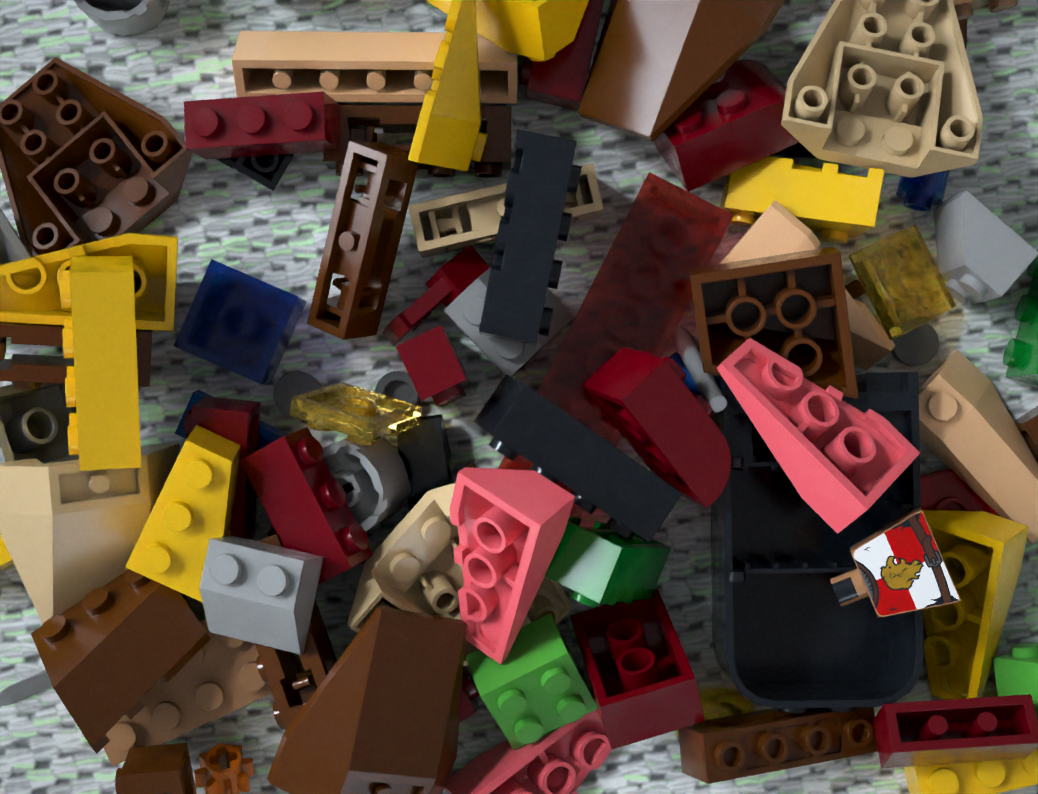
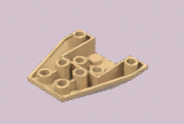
M835 0L787 82L781 125L817 159L866 169H884L885 173L910 178L975 165L979 160L983 115L953 0Z
M179 442L141 446L142 468L80 471L79 460L43 464L36 458L0 462V535L42 625L49 618L60 615L83 600L92 590L103 587L127 570L125 566L180 453Z
M455 483L428 490L373 552V556L366 560L347 621L350 629L358 633L377 606L461 620L458 590L464 586L462 565L455 563L454 548L459 545L458 526L451 524L449 510ZM544 576L521 628L549 613L556 625H558L573 608L559 583ZM466 640L463 666L469 667L465 656L478 649Z

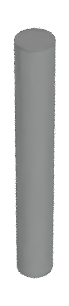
M684 327L673 329L670 338L701 396L711 406L714 413L723 411L727 406V400L713 375L703 372L701 354L687 329Z

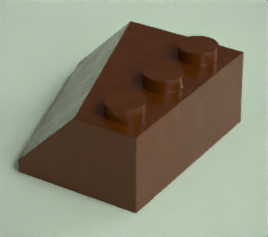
M834 247L688 269L704 373L720 375L717 367L746 340L751 338L800 367L803 377L821 388L826 389L831 385L844 393V397L859 399L841 252Z
M127 569L123 574L103 587L92 590L83 600L60 615L49 618L40 628L31 633L54 690L96 754L110 741L105 734L124 715L131 720L144 707L140 699L157 682H169L211 639L185 594L130 569Z

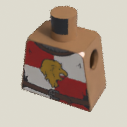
M920 507L909 511L850 547V552L857 569L830 579L841 607L869 596L878 617H886L961 601Z

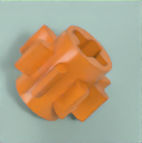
M217 743L207 754H199L200 768L194 771L196 787H205L206 794H240L241 792L248 793L250 791L249 777L254 775L253 758L243 759L241 745L235 747L230 744Z

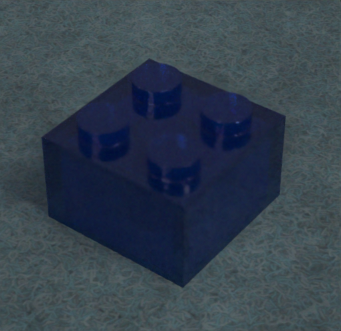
M211 259L174 343V347L257 383L271 385L307 301Z

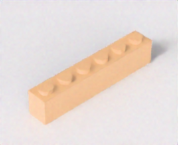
M240 31L232 56L237 97L324 91L336 102L423 103L425 94L427 95L433 83V79H431L433 65L442 40L444 41L445 33ZM477 33L481 103L517 104L518 54L507 52Z

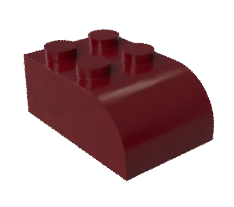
M737 60L654 141L656 149L687 192L799 143L781 125L787 87L763 63L755 60Z
M623 346L582 386L652 473L683 493V497L708 508L723 492L731 470L730 448L726 438L711 419L714 415L713 409L697 393L692 394L683 383L687 378L686 374L674 360L667 356L665 358L654 356L647 350L640 352Z
M658 589L654 590L651 599L633 600L632 604L616 602L615 606L606 604L570 615L611 749L705 722L696 678Z

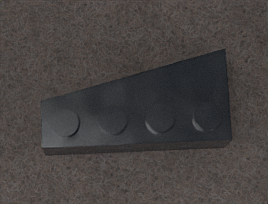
M517 129L514 143L515 160L513 168H511L508 175L504 200L505 210L499 223L494 251L495 260L490 270L479 328L480 335L531 345L537 344L538 335L548 337L553 308L545 307L544 304L547 289L558 288L563 261L554 259L557 240L567 242L572 213L563 212L566 194L576 195L582 166L573 165L577 141Z
M507 374L474 420L475 423L493 436L489 443L492 448L511 461H514L517 455L520 454L532 462L533 465L530 470H535L555 484L557 481H560L573 490L571 494L575 496L574 503L591 515L597 507L610 515L611 518L606 525L630 541L636 533L650 542L683 494L536 391Z

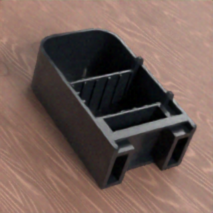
M918 372L856 374L859 399L843 396L842 400L863 413L871 409L883 416L920 452ZM713 376L727 400V406L723 411L714 413L711 419L726 438L731 453V470L728 482L720 496L710 505L712 636L717 663L742 695L757 705L780 708L782 712L804 713L808 712L809 708H828L829 711L854 712L857 711V707H878L884 704L895 703L912 690L921 675L924 658L923 609L878 617L869 596L841 607L830 579L857 569L850 552V547L909 511L918 507L921 508L920 454L866 512L837 534L801 498L722 376Z

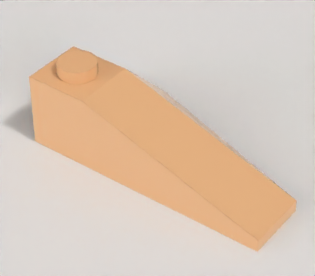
M775 200L730 248L718 264L818 249L821 243L806 225ZM845 288L854 365L867 371L890 353L895 344L864 302L854 300Z
M956 349L919 387L920 441L948 468L954 471L998 515L1029 526L1026 541L1029 544H1033L1038 539V463L992 381Z

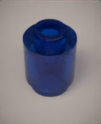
M951 170L913 178L900 176L896 195L904 199L903 206L909 209L925 212L931 211L932 205H941L943 203Z

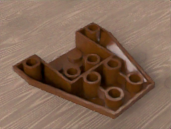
M611 0L578 113L582 118L654 142L767 31L785 0Z
M55 57L0 104V169L19 237L33 257L126 233H140L178 200L193 153L185 149V141L164 116Z
M377 606L284 732L267 777L269 783L289 794H443L457 758L466 623L460 619Z

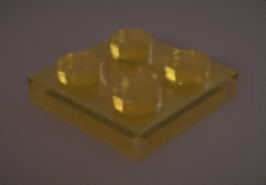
M916 224L848 256L855 269L856 276L861 282L889 340L902 336L957 307L951 293L944 287L946 283Z
M341 382L292 397L289 415L307 421V426L311 429L326 432L335 430L347 434V439L353 443L374 445L377 440L388 436H397L401 431L419 425L422 407Z

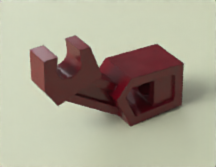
M471 245L437 270L425 283L429 290L410 307L398 314L382 333L393 346H396L411 330H416L441 303L447 308L479 276L490 269V266Z

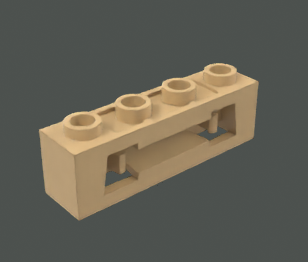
M593 163L581 167L576 195L566 194L563 212L572 213L570 224L600 218L604 208ZM507 183L409 205L413 230L421 257L426 258L461 250L470 245L474 247L495 242L501 216L504 215Z

